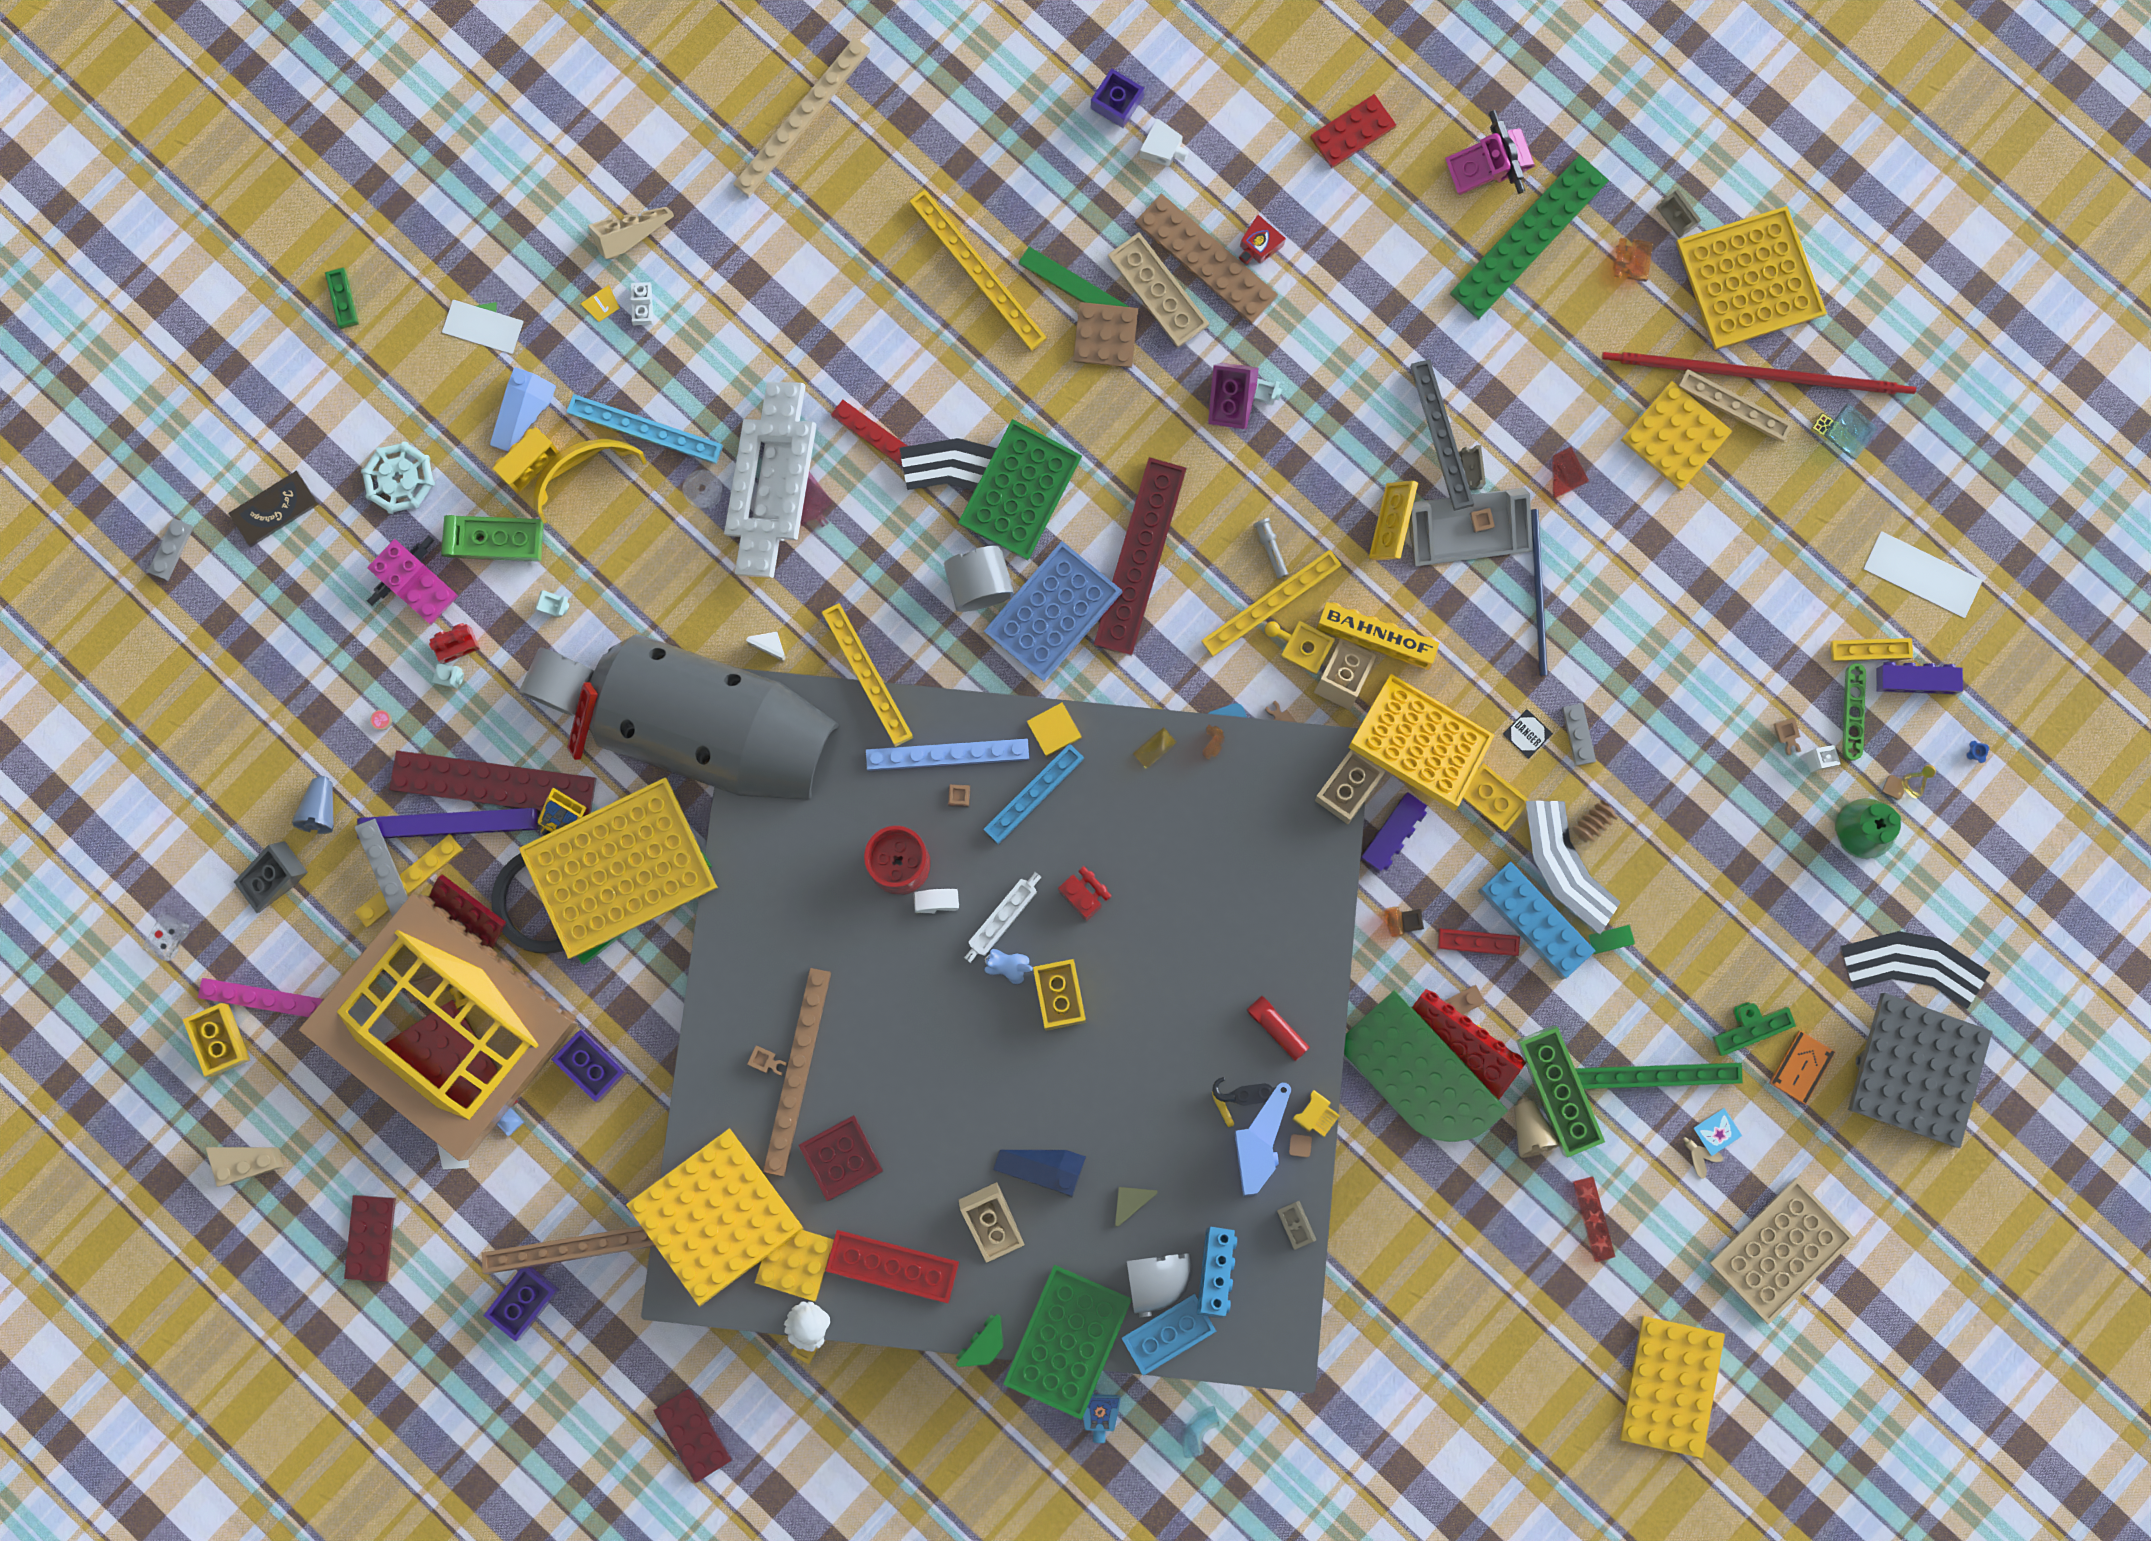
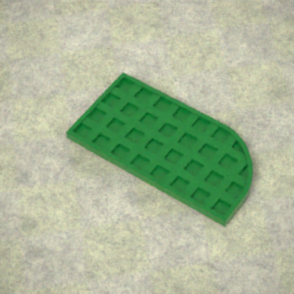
M1395 989L1345 1035L1344 1055L1406 1122L1424 1136L1446 1142L1465 1141L1486 1132L1508 1112V1109Z

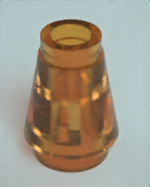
M1399 906L1384 909L1382 916L1391 936L1398 937L1403 935L1402 911L1399 910Z

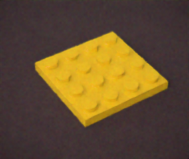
M1671 381L1622 437L1621 441L1681 491L1733 431L1683 389L1679 388L1676 383Z

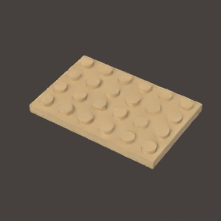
M1795 1177L1709 1264L1759 1317L1769 1325L1856 1238Z

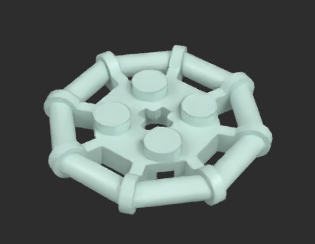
M404 441L401 444L382 448L377 447L376 452L365 468L361 469L366 489V499L384 508L389 514L411 508L418 509L427 493L435 486L429 462L431 458ZM401 452L400 457L388 459L386 456L387 454ZM407 453L416 458L418 462L413 464L406 459ZM382 458L384 460V463L380 465L378 472L373 471L379 460ZM421 467L423 468L424 480L419 477L418 469ZM398 473L400 475H403V478L400 479L399 483H397V481L394 480V477ZM371 476L377 477L379 487L375 490L373 488ZM419 485H423L414 498V496L412 495L414 493V489ZM384 492L391 497V500L387 502L378 495ZM410 498V501L396 503L397 499Z

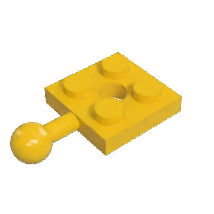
M1274 621L1268 622L1264 628L1267 636H1278L1288 642L1281 655L1282 658L1315 675L1335 640L1299 621L1292 635L1281 630L1279 624ZM1304 643L1312 644L1313 651L1311 653L1303 651L1302 645Z

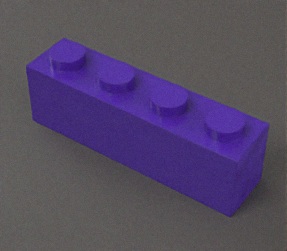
M1884 662L1883 665L1876 668V692L1956 695L1963 692V668L1956 667L1955 664H1944L1943 667H1936L1934 663L1916 666V663L1896 665L1895 662Z
M1407 792L1367 847L1360 860L1378 873L1382 870L1387 871L1393 862L1390 860L1393 854L1398 855L1404 847L1402 842L1405 837L1410 838L1416 830L1413 826L1417 820L1421 822L1426 816L1427 812L1425 809L1427 805Z

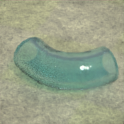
M1215 1406L1196 1413L1186 1424L1182 1436L1184 1458H1192L1204 1453L1203 1437L1205 1433L1214 1427L1220 1426Z

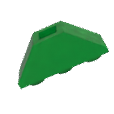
M991 1314L983 1324L986 1328L981 1334L977 1331L971 1338L970 1342L972 1345L968 1350L963 1348L957 1355L956 1359L959 1361L956 1365L958 1367L991 1364L1004 1348L1002 1319L999 1314H996L995 1317Z

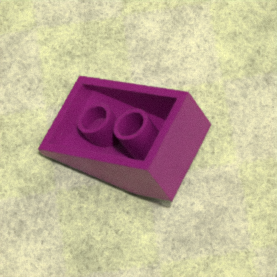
M1229 363L1213 365L1208 424L1238 429L1247 428L1257 389L1258 367Z

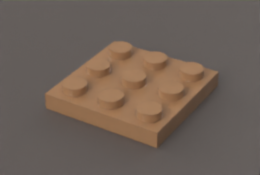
M1079 302L1073 362L1132 368L1138 308Z

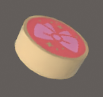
M377 710L371 715L370 722L374 728L383 731L391 726L392 717L385 710Z

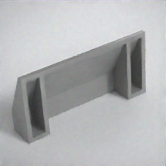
M1525 488L1472 494L1473 507L1456 511L1453 510L1450 497L1413 502L1409 520V531L1415 566L1533 551L1530 493ZM1490 508L1495 528L1474 533L1470 513Z

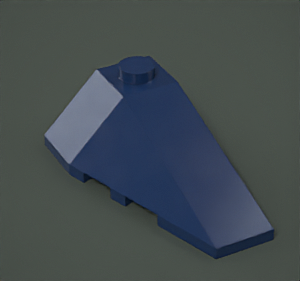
M1000 1150L993 1170L1073 1197L1086 1156L1068 1150Z

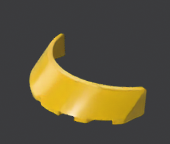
M611 439L588 440L570 446L557 454L542 470L534 489L533 509L543 524H545L547 520L542 512V506L548 499L545 490L548 482L601 450L611 449L619 456L633 454L645 465L647 462L643 452L628 443Z

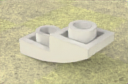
M651 282L631 283L633 326L653 325Z
M933 889L918 891L913 894L915 913L935 914L937 910L957 911L959 908L957 889Z

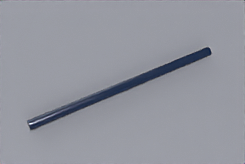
M1532 509L1531 524L1540 676H1548L1539 509Z

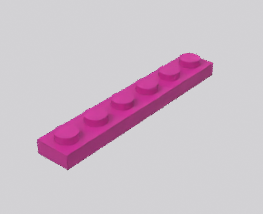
M202 978L198 998L304 1017H310L324 1000Z

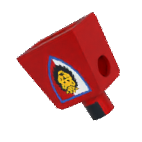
M1257 215L1241 240L1240 247L1244 251L1239 256V259L1246 265L1253 258L1261 264L1285 245L1286 238L1261 216Z

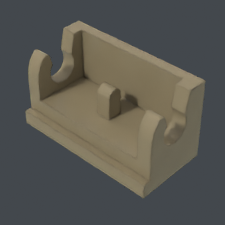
M1678 189L1661 201L1662 203L1656 207L1678 238L1694 229L1701 221Z
M1476 445L1472 449L1464 447L1459 451L1469 488L1470 490L1482 489L1486 484L1481 445Z
M1300 1201L1277 1210L1294 1250L1317 1240Z

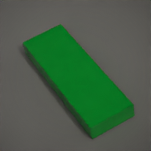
M343 267L325 272L338 328L343 329L359 325L346 269Z

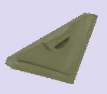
M1119 1187L1115 1227H1119L1157 1195L1158 1191Z

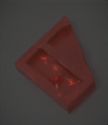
M1572 447L1553 455L1554 499L1589 482Z

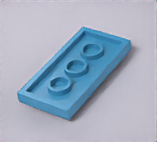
M1195 1294L1122 1337L1124 1344L1143 1376L1217 1332L1208 1316L1197 1315L1198 1299Z

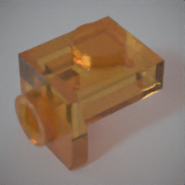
M1208 725L1206 732L1213 739L1203 750V755L1210 759L1212 755L1216 757L1222 750L1221 744L1224 742L1225 736H1223L1224 732L1217 726L1212 727Z

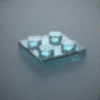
M1849 403L1845 404L1824 436L1849 458L1854 460L1857 459L1878 428Z

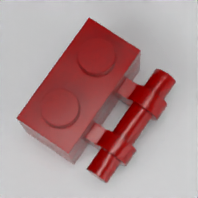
M464 623L455 625L451 631L436 633L434 638L429 639V646L431 650H434L441 664L449 663L480 649L472 628L468 624L464 625Z
M1083 866L1078 871L1083 876L1080 881L1073 874L1058 887V890L1087 922L1102 908L1101 903L1097 899L1101 896L1105 901H1108L1112 895L1107 891L1108 888L1104 884L1101 885L1095 878V874ZM1087 883L1096 890L1093 894L1085 887Z

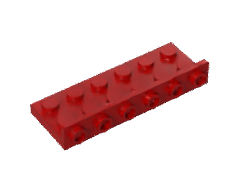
M1425 989L1412 1008L1496 1098L1500 1100L1523 1069L1526 1061L1523 1060L1521 1055L1508 1049L1502 1041L1496 1040L1489 1035L1487 1030L1474 1024L1469 1017L1459 1013L1453 1005L1440 999L1435 992Z

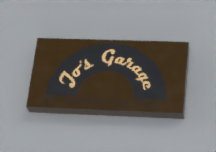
M296 470L228 514L247 544L252 547L316 507L319 503Z

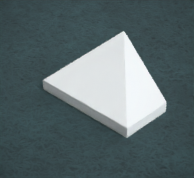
M777 632L751 636L746 639L749 645L782 661L785 660L786 657Z

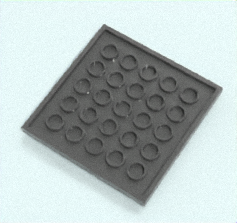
M1881 993L1848 1110L1929 1139L1961 1148L1993 1031L1887 993Z

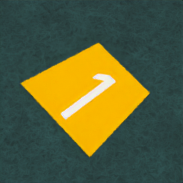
M609 285L581 303L598 322L620 309Z

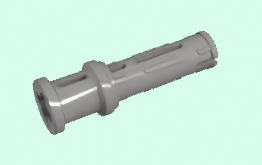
M1266 518L1254 523L1253 526L1258 531L1260 543L1266 548L1277 579L1289 575L1276 544L1277 536L1273 533L1270 526V518ZM1273 551H1274V553H1275V555H1276V558H1277V560H1278L1279 566H1278V564H1277V562H1276V559H1275V557H1274Z

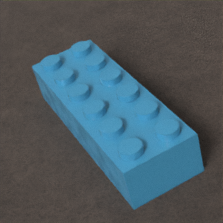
M1511 861L1506 863L1478 890L1561 980L1567 979L1596 951Z

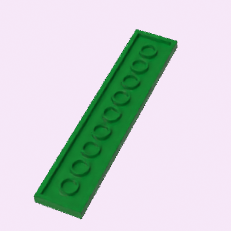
M1579 155L1451 291L1450 295L1479 320L1608 183L1609 179Z

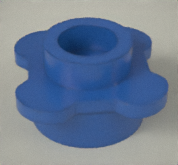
M1971 741L1969 743L1970 750L1966 754L1967 758L1984 763L1988 755L1989 746L1977 743V741Z

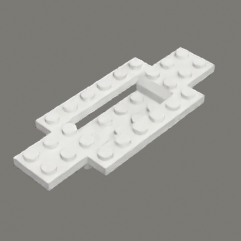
M767 382L761 420L743 419L724 534L727 536L741 537L735 574L738 576L773 578L779 541L798 539L816 430V423L800 421L805 391L803 383ZM762 441L765 443L755 507L753 518H748Z

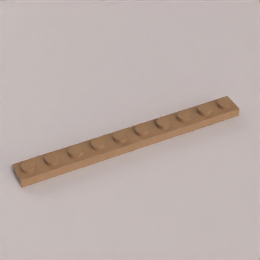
M810 968L764 1166L763 1172L785 1177L831 977V972L814 968Z
M642 1226L482 1252L483 1274H492L655 1247Z

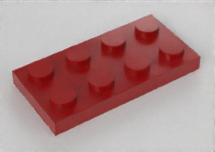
M1373 94L1311 134L1310 139L1330 167L1334 168L1396 128L1397 124L1377 96Z

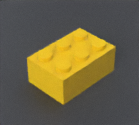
M535 426L524 434L523 439L519 443L513 444L509 449V453L505 457H500L492 469L515 493L519 494L560 452Z
M1074 959L1033 967L1045 1030L1086 1023Z
M220 1003L182 1019L204 1077L216 1076L251 1061L229 1004Z

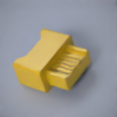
M1313 1090L1310 1094L1311 1102L1303 1113L1296 1114L1292 1120L1306 1131L1310 1132L1313 1129L1325 1137L1340 1115L1328 1107L1331 1102Z

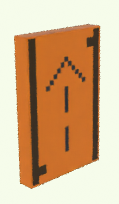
M1798 1031L1769 1084L1806 1105L1836 1052L1804 1032Z

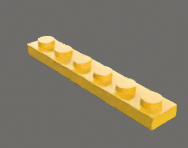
M451 834L446 836L399 875L407 895H410L464 850ZM379 891L354 913L369 928L390 910L382 891Z

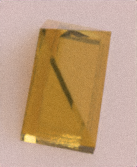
M1163 727L1136 750L1133 755L1147 769L1172 748L1177 741Z

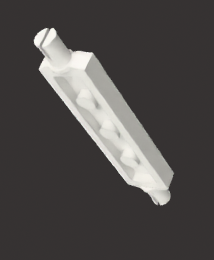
M1034 872L1028 881L1020 879L971 938L969 944L972 949L964 957L968 962L971 963L977 954L985 956L1037 894L1034 886L1042 878L1039 874Z

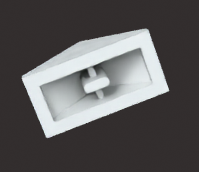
M1835 745L1813 749L1805 753L1810 773L1841 764Z

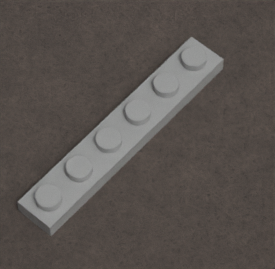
M374 818L356 825L355 829L393 917L406 902L408 895Z

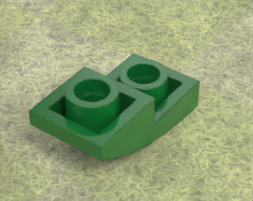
M1630 924L1602 931L1601 934L1594 933L1588 935L1591 946L1596 950L1593 954L1635 944Z

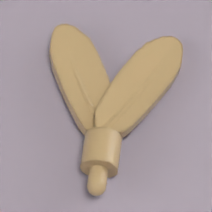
M1683 1138L1686 1142L1685 1145L1691 1151L1694 1169L1700 1178L1704 1179L1707 1174L1704 1159L1713 1162L1723 1161V1157L1719 1152L1711 1156L1706 1147L1697 1146L1691 1139Z

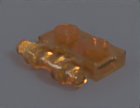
M1620 238L1615 251L1617 258L1613 265V270H1615L1614 277L1621 278L1622 271H1628L1627 279L1647 282L1653 242L1634 239L1632 246H1627V239ZM1625 254L1630 255L1629 263L1624 262Z

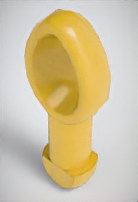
M1212 1091L1214 1102L1227 1127L1234 1126V1121L1225 1102L1216 1099Z

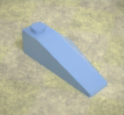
M514 367L507 384L490 446L509 452L510 447L521 439L527 428L537 420V416L542 410L548 407L556 386L531 372Z

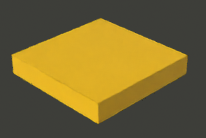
M1063 702L1027 721L1046 757L1082 738Z

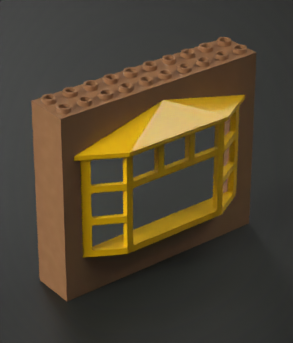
M412 893L301 1026L299 1031L458 1161L468 1160L579 1023L575 1021L577 1017L574 1014L559 1008L561 1004L552 997H545L543 995L545 991L536 984H529L527 976L521 972L513 971L512 968L514 966L505 959L497 958L496 955L498 953L489 946L481 945L482 940L473 933L465 932L466 927L453 919L450 920L449 917L451 915L447 911L437 906L434 907L435 902L426 895ZM405 945L418 959L402 977L389 965V962L400 948ZM424 963L443 978L441 984L429 998L409 983V980ZM384 969L397 981V985L381 1001L368 987ZM449 984L469 999V1002L455 1019L435 1004L436 999ZM403 988L408 990L474 1044L471 1052L440 1089L368 1031ZM365 994L377 1006V1009L361 1026L348 1011L361 995ZM475 1005L495 1020L494 1024L480 1040L460 1024ZM500 1026H503L522 1040L508 1059H504L486 1046V1043ZM480 1051H483L502 1065L487 1084L466 1071V1067ZM460 1075L481 1089V1092L466 1109L445 1094Z

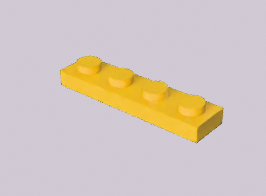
M1912 638L1835 640L1830 642L1832 662L1913 658Z

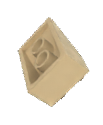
M1340 639L1314 693L1350 710L1377 655L1349 641Z
M997 1182L959 1199L960 1210L986 1263L1025 1245Z

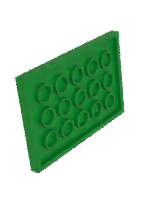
M1012 419L969 500L958 525L1028 561L1082 455Z
M1054 1265L1003 1385L1082 1420L1132 1299Z

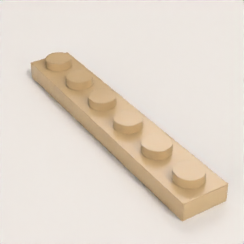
M1689 369L1686 370L1678 385L1679 388L1689 395L1781 443L1785 441L1793 426L1787 420Z

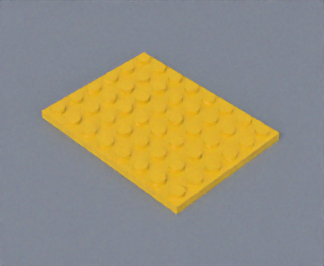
M666 777L518 848L568 959H572L718 888Z

